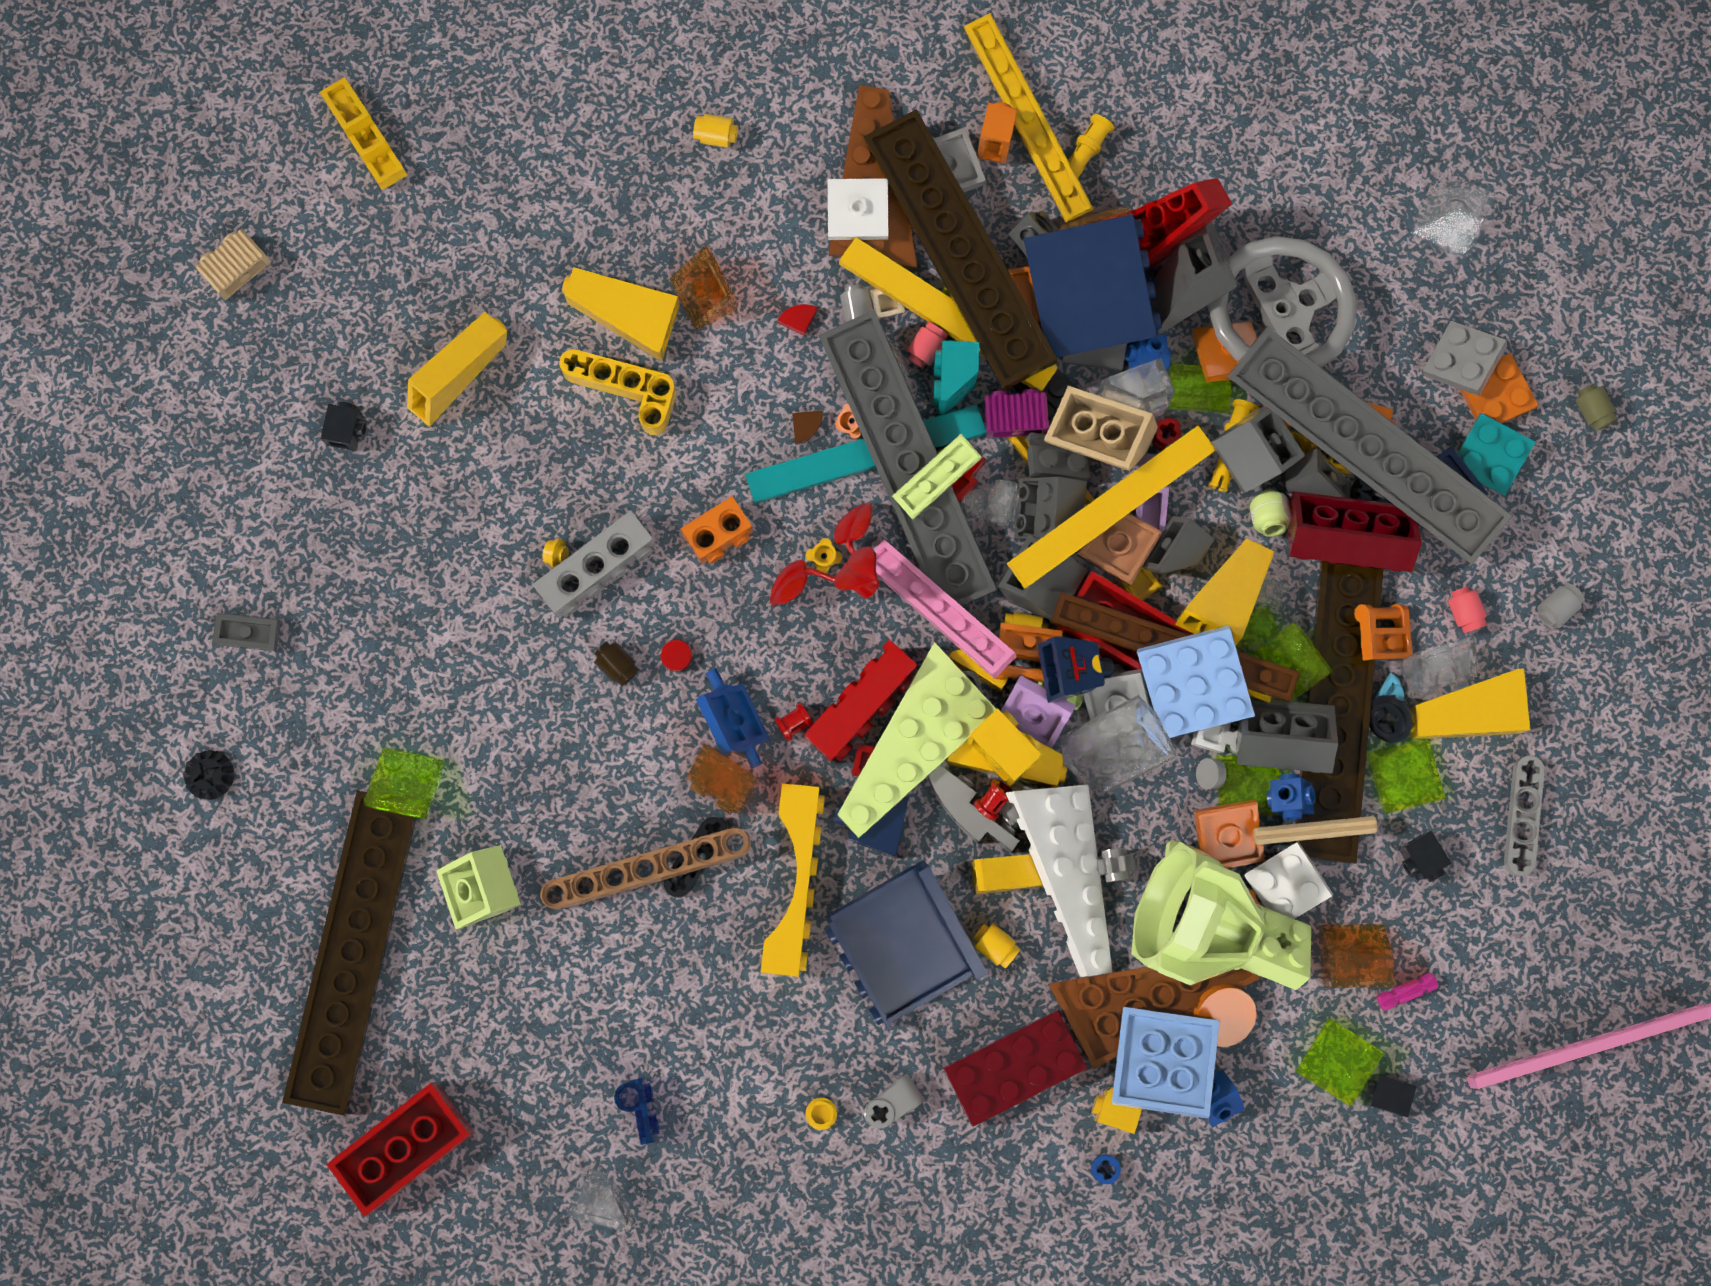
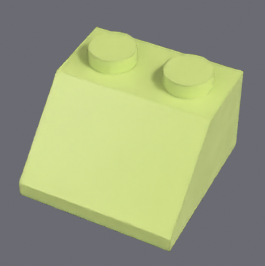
M501 845L470 852L436 870L455 929H460L502 914L521 905Z

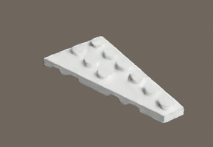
M1088 785L1007 792L1006 795L1009 802L1014 803L1020 818L1017 819L1021 830H1025L1031 844L1029 852L1046 894L1052 896L1057 908L1054 911L1057 921L1063 923L1067 933L1066 943L1080 977L1113 973Z

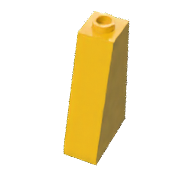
M573 267L571 276L565 277L562 287V293L565 294L567 303L655 359L662 361L680 306L678 296Z
M486 312L481 314L408 379L407 408L430 427L506 345L507 330L505 325L498 318H492Z
M1246 538L1190 601L1175 625L1194 634L1230 625L1235 645H1237L1244 635L1275 551Z
M1524 668L1507 672L1408 709L1413 711L1412 722L1415 723L1411 729V740L1522 734L1530 730Z
M1037 741L1041 746L1038 751L1042 755L1018 780L1048 788H1056L1058 783H1064L1068 765L1063 764L1064 755ZM966 742L947 758L946 763L948 765L998 776Z

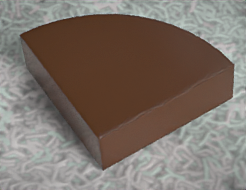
M822 410L792 413L795 445L807 442L816 434L822 424Z

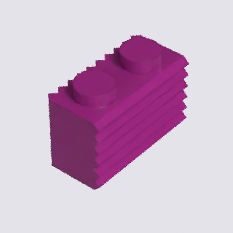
M1025 389L1021 391V394L1009 395L1008 391L1000 390L991 392L990 396H985L986 438L1028 436L1031 432L1047 434L1049 421L1047 394L1045 392L1039 393L1038 389Z

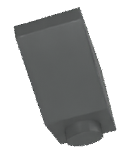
M1318 449L1304 454L1305 456L1286 470L1284 483L1287 490L1292 494L1293 491L1351 498L1350 482Z
M1172 516L1142 568L1153 572L1167 573L1199 565L1201 560L1208 554L1214 538L1192 519Z

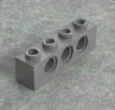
M630 510L532 585L557 618L562 615L568 617L580 607L578 603L588 596L589 599H592L604 589L603 584L611 578L617 580L626 574L629 570L627 566L637 559L641 562L650 556L655 542ZM619 542H625L629 545L628 551L623 555L613 553L614 546ZM593 561H602L604 568L601 572L593 574L588 571L589 565ZM570 579L579 581V587L574 592L564 591V585Z

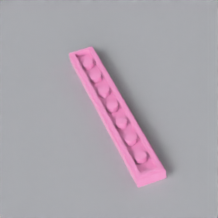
M1711 1003L1699 1004L1468 1075L1467 1080L1470 1088L1480 1089L1711 1018Z

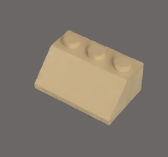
M1068 386L1044 441L1130 471L1146 455L1158 426L1152 413Z

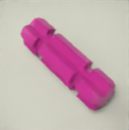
M1427 973L1420 976L1419 980L1413 979L1392 988L1391 992L1385 991L1376 996L1377 1002L1382 1010H1389L1396 1007L1397 1003L1401 1005L1422 996L1423 992L1429 993L1436 990L1438 982L1432 973Z

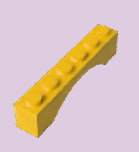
M782 783L778 815L788 830L794 845L797 875L793 898L785 916L777 928L764 940L761 973L799 977L800 971H806L808 952H802L803 939L809 940L811 921L805 920L807 907L813 908L815 889H809L810 876L816 877L818 858L812 857L813 846L820 845L822 827L816 826L817 814H823L825 796L819 795V787Z

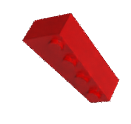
M1213 178L1192 183L1165 195V197L1144 204L1140 208L1126 212L1119 217L1135 214L1136 220H1142L1145 237L1139 238L1141 250L1147 249L1150 268L1145 270H1150L1168 258L1180 241L1208 225L1230 207L1232 202L1219 179Z
M890 639L882 647L884 653L880 658L871 659L859 676L861 678L857 682L855 680L851 682L838 697L839 701L836 705L832 703L804 734V739L831 764L836 758L841 762L851 752L853 748L849 744L857 736L861 739L864 738L874 726L871 723L878 713L884 716L895 704L892 698L899 691L904 694L914 679L913 676L915 675L917 664Z

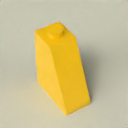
M1031 854L975 859L971 863L975 895L1044 887Z

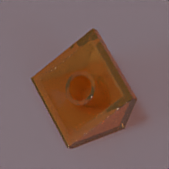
M704 246L669 278L696 330L738 311L736 297L709 246Z

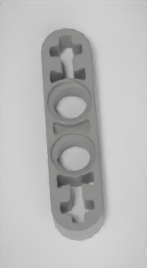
M1525 756L1518 759L1514 764L1512 772L1504 866L1507 872L1516 877L1532 873L1536 865L1545 769L1542 761L1535 756ZM1528 762H1530L1531 768L1536 769V773L1529 777V784H1535V788L1530 786L1519 787V782L1525 783L1527 781V773L1522 771V767L1526 766ZM1526 792L1532 796L1533 806L1530 809H1523L1518 804L1520 793ZM1518 823H1525L1529 826L1530 837L1527 840H1521L1516 836L1515 827ZM1514 844L1519 846L1529 845V850H1522V860L1527 861V866L1521 867L1520 871L1518 870V865L1513 864V859L1518 858L1520 855V848L1514 849Z

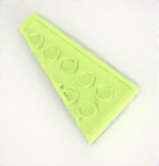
M935 642L838 812L840 819L858 838L866 833L965 743L970 733L996 710L991 702Z

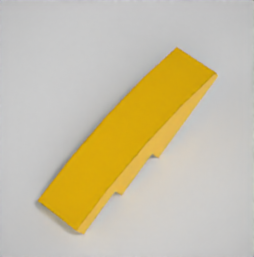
M345 77L319 92L381 190L407 176L403 166Z

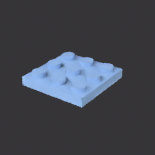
M1230 625L1137 649L1162 739L1255 716Z
M1123 1007L1112 1104L1209 1119L1219 1020Z

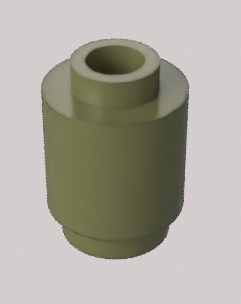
M1592 384L1578 392L1580 397L1575 402L1588 426L1592 425L1595 431L1618 420L1615 415L1617 410L1603 386L1597 388L1595 384Z

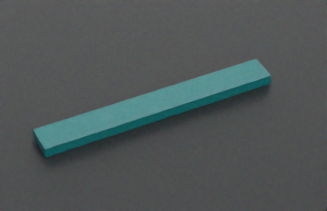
M978 405L923 420L936 450L947 447L960 434L967 441L986 435ZM863 438L745 473L753 502L757 504L876 468Z

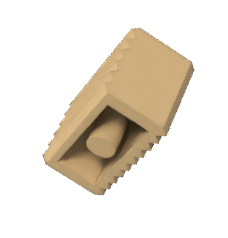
M239 229L238 233L232 232L224 238L223 244L215 249L214 252L209 251L205 253L199 260L200 264H197L195 267L225 301L271 263L264 252L243 229Z

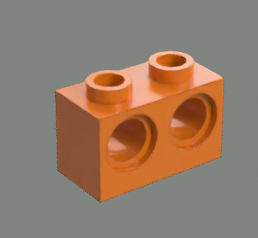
M988 102L977 158L1006 164L1018 109L1012 108L1011 105L1004 102H996L995 104Z
M733 496L680 528L683 537L701 564L707 561L709 564L715 563L725 555L724 550L732 545L736 548L742 546L751 539L749 534L753 533L751 523ZM728 519H736L740 522V526L734 531H727L723 527ZM703 535H710L714 538V542L711 546L703 548L697 544L698 539Z

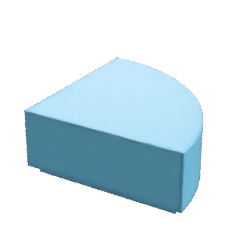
M1390 673L1374 699L1383 694L1387 696L1396 694L1397 699L1406 701L1400 680Z

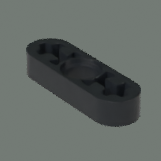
M709 817L702 822L691 840L709 835V832L706 830L708 825L714 827L718 823L721 825L720 831L727 830L728 827L722 819ZM701 845L699 847L705 853V860L713 856L714 849L712 852H709L706 846ZM682 853L671 867L672 869H677L684 862ZM706 868L693 871L697 872L694 878L687 874L683 881L687 885L684 890L677 889L674 892L671 890L673 887L672 882H670L671 878L664 880L666 892L676 898L685 897L693 889Z

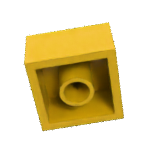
M997 708L970 733L966 743L1011 787L1041 757L1042 754L1038 751L1041 746L1030 734L1024 736L1016 728L1019 723L1008 711L1005 710L1002 713Z

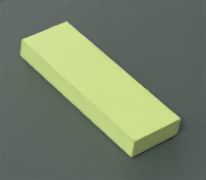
M960 434L892 497L914 520L974 466L982 456Z

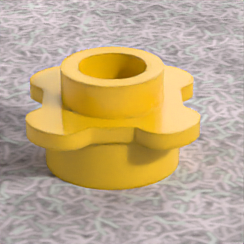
M823 538L813 549L807 550L806 559L814 563L817 567L816 570L827 574L831 566L841 563L842 554L835 550L830 539ZM826 554L827 558L822 559L821 555Z

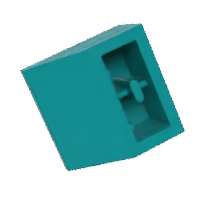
M942 341L941 350L935 351L934 377H938L939 380H934L933 407H938V416L947 414L975 389L979 370V342Z

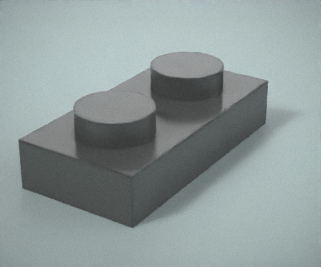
M217 613L212 644L276 652L281 621Z

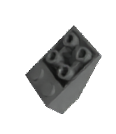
M1206 226L1180 241L1153 279L1156 291V298L1151 299L1153 311L1159 310L1162 322V329H1157L1158 334L1175 326L1237 287L1223 246Z

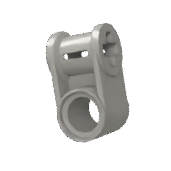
M907 1073L866 1105L864 1117L870 1126L877 1129L885 1128L901 1116L903 1117L917 1108L926 1099ZM875 1105L879 1108L886 1107L887 1109L884 1113L885 1120L883 1122L878 1119L873 1121L871 1118L874 1114L872 1108Z

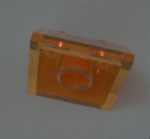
M704 744L686 777L692 783L689 787L692 791L703 798L710 794L718 800L715 805L729 815L733 811L741 814L761 784L756 776L707 744Z
M1384 924L1321 925L1324 988L1395 987L1393 952Z

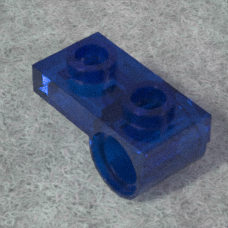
M644 1077L629 1080V1082L617 1088L614 1095L615 1104L622 1111H635L640 1144L653 1143L656 1141L655 1135L660 1134L657 1115L651 1116L649 1103L654 1102L651 1083L645 1084ZM628 1087L634 1088L638 1092V1102L634 1106H628L622 1100V1093Z

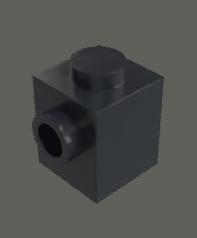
M339 402L338 405L328 404L320 439L326 446L357 451L359 437L363 438L365 436L367 421L354 404L348 402Z
M1432 830L1421 834L1398 848L1405 859L1402 861L1405 871L1410 877L1413 878L1415 876L1417 881L1427 878L1429 882H1432L1446 874L1443 868L1451 864Z

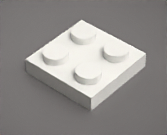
M1299 841L1244 874L1266 908L1293 919L1333 896L1332 891Z

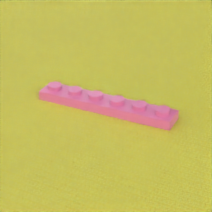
M885 539L874 549L877 558V576L995 679L1016 658L1013 650Z

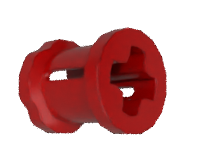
M1173 418L1161 419L1156 423L1158 428L1152 439V444L1156 449L1163 451L1180 439L1182 431L1180 423ZM1165 430H1169L1171 432L1170 436L1167 439H1164L1162 437V434L1165 432Z
M801 703L796 705L795 710L782 718L778 716L774 718L776 725L787 742L792 740L793 735L806 727L810 728L814 724Z
M993 779L990 783L991 788L982 798L974 802L976 809L984 817L992 821L999 817V811L1009 801L1006 793L1013 791L1008 785L998 779Z

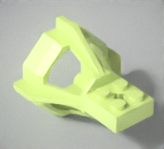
M1170 840L1166 844L1165 857L1154 867L1135 911L1131 954L1146 967L1189 985L1233 969L1239 970L1242 968L1297 990L1310 979L1311 926L1256 904L1240 874L1226 869L1218 860L1197 848ZM1191 888L1183 916L1175 932H1173L1180 906Z

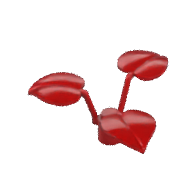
M869 501L850 510L841 518L835 528L834 541L839 545L846 543V547L851 554L848 562L844 564V567L839 570L834 577L811 567L806 568L807 563L804 560L794 561L780 572L772 586L770 595L772 607L787 603L796 598L806 586L808 575H816L834 582L835 587L842 591L854 590L864 599L871 597L877 591L880 581L876 573L877 558L875 550L871 547H863L855 551L853 548V540L863 537L870 526L873 507Z

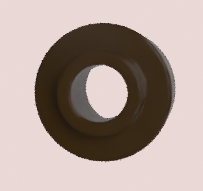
M606 641L594 653L597 657L594 664L614 684L618 683L621 687L625 686L639 672V669L635 666L636 661L616 641L611 645Z

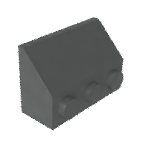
M1251 698L1255 716L1238 720L1237 764L1250 767L1278 768L1281 770H1302L1313 773L1333 772L1338 747L1335 706L1300 702L1288 703L1278 700H1271L1270 703H1267L1257 698Z

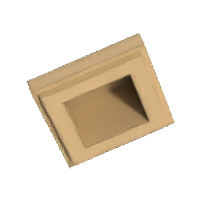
M872 285L867 286V289L870 291L873 310L876 311L879 319L905 312L903 305Z

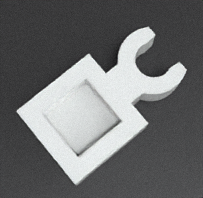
M1230 722L1195 731L1191 745L1217 753H1224L1226 746L1231 753L1237 754L1236 739L1238 730L1230 732Z

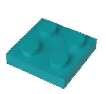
M1479 413L1457 454L1482 485L1505 496L1536 442Z

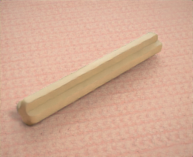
M1374 816L1259 827L1253 829V840L1256 845L1373 834L1377 832L1378 827Z

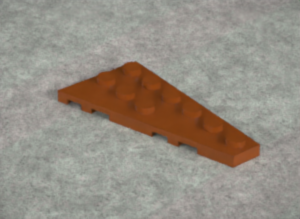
M859 85L842 179H885L865 143L864 136L893 122L889 90ZM888 184V240L861 241L903 268L917 270L910 222ZM831 240L829 256L841 258L853 240Z
M1142 967L1049 983L1048 986L1092 1068L1095 1069L1117 1057L1123 1007L1192 1016L1195 1007L1197 1008L1200 1003L1199 999L1202 994L1213 986L1231 984L1235 987L1243 988L1260 979V977L1241 968L1239 970L1233 969L1189 985L1163 975L1149 967Z

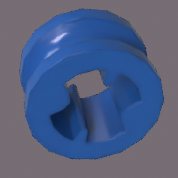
M1099 1155L1091 1163L1092 1176L1102 1184L1114 1183L1120 1176V1164L1110 1155ZM1107 1160L1110 1166H1114V1173H1109L1111 1177L1106 1179L1102 1173L1097 1172L1098 1164L1102 1166L1101 1161Z

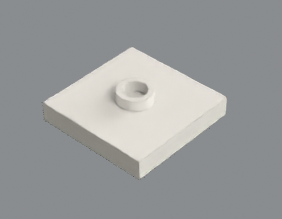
M828 179V240H854L856 237L860 240H888L887 179Z

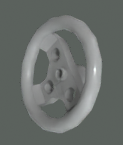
M1274 236L1249 242L1227 258L1234 278L1237 277L1241 270L1243 271L1244 283L1262 314L1261 324L1264 329L1268 326L1288 343L1290 342L1286 338L1287 333L1295 332L1299 334L1302 342L1290 344L1321 368L1341 354L1355 328L1357 300L1349 275L1330 253L1306 240ZM1282 255L1300 258L1318 268L1321 273L1314 279L1301 285L1282 279L1273 266L1272 256ZM1268 281L1272 284L1273 291L1269 293L1261 291L1258 287V282ZM1228 292L1211 302L1208 311L1217 339L1236 361H1239L1250 346L1233 329L1227 310ZM1302 294L1310 295L1314 300V304L1311 306L1301 304L1299 296ZM1337 300L1336 326L1328 340L1323 345L1315 342L1309 331L1313 315L1323 311Z

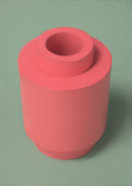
M928 322L925 327L920 328L906 349V352L910 354L908 360L921 369L925 365L932 367L935 361V351L941 350L942 341L946 340L948 334L936 325Z
M1469 586L1451 592L1453 598L1447 601L1457 627H1461L1463 633L1487 625L1485 617L1488 616L1477 589L1470 591Z

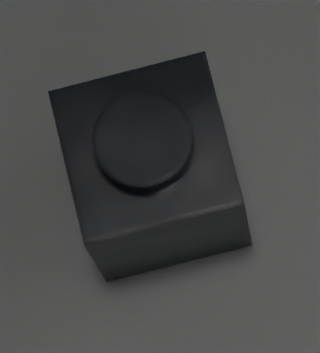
M1373 1074L1371 1079L1368 1078L1363 1087L1362 1096L1366 1098L1364 1105L1398 1116L1409 1117L1417 1086L1380 1074Z

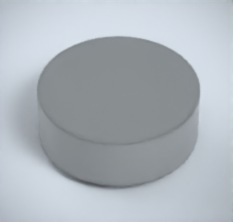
M1215 758L1201 760L1196 769L1198 784L1203 789L1216 790L1221 788L1226 780V768L1223 762Z

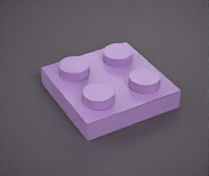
M1020 675L1001 712L1003 713L1006 710L1017 720L1019 724L1016 728L1026 735L1030 734L1035 740L1052 748L1076 705L1065 699L1048 703L1045 688Z

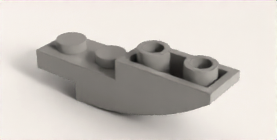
M945 761L927 776L933 793L946 813L977 844L986 834L1011 853L1019 842L1015 838L1017 832L1004 822L998 825L996 822L984 817L970 803L977 793L972 789L975 785L961 774L958 777L954 776L948 771L950 766Z

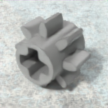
M1125 848L1102 851L1103 859L1097 860L1099 875H1105L1106 883L1130 880L1129 872L1136 870L1134 855L1126 856Z

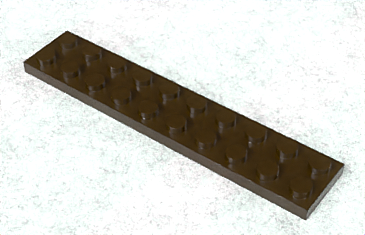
M916 109L864 136L866 145L885 179H887L892 192L976 342H979V348L1002 390L1004 391L1058 363L1055 353L918 110Z
M1320 561L1307 703L1335 706L1338 747L1332 773H1313L1300 770L1299 776L1311 782L1314 787L1315 804H1313L1314 814L1302 815V819L1295 820V824L1361 817L1375 660H1363L1360 622L1356 620L1354 612L1360 604L1380 607L1384 571L1382 568H1363L1358 565L1332 564L1327 561ZM1379 619L1376 620V628H1378ZM1359 835L1299 841L1310 859L1347 864L1357 863Z
M358 790L356 792L282 1101L284 1104L347 1116L420 803Z

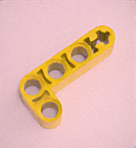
M575 349L567 350L561 355L559 365L567 381L640 401L641 406L638 417L642 429L650 435H658L665 431L676 399L675 385L669 375ZM575 362H579L580 367H575L573 371H570L569 366H574ZM606 369L611 371L610 377L605 380L596 378L600 370ZM636 377L640 379L639 385L634 388L625 386L629 378ZM660 385H666L670 388L669 392L663 396L656 395L654 391ZM657 413L661 416V419L656 424H648L645 421L647 416Z

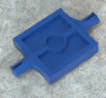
M718 668L708 671L706 676L713 690L703 694L696 701L722 755L744 752L751 769L760 766L763 762L755 746L767 741L770 737L744 683L735 686L726 685L719 674Z

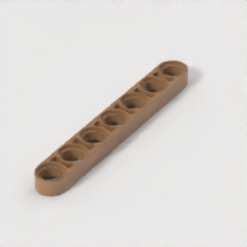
M730 828L551 880L542 887L540 898L547 907L554 910H562L741 858L749 852L751 840L742 829ZM733 835H741L744 839L742 849L735 852L730 851L728 848L729 838ZM705 843L712 844L714 848L713 856L708 860L699 859L697 853L699 847ZM674 852H680L684 857L682 866L677 869L670 868L667 861L668 857ZM651 861L654 866L653 873L646 878L640 877L638 874L640 863ZM615 869L621 870L624 874L622 883L618 886L609 885V873ZM584 878H590L594 883L593 890L587 895H581L578 891V884ZM559 886L564 891L563 899L559 903L552 904L548 899V893L552 888Z

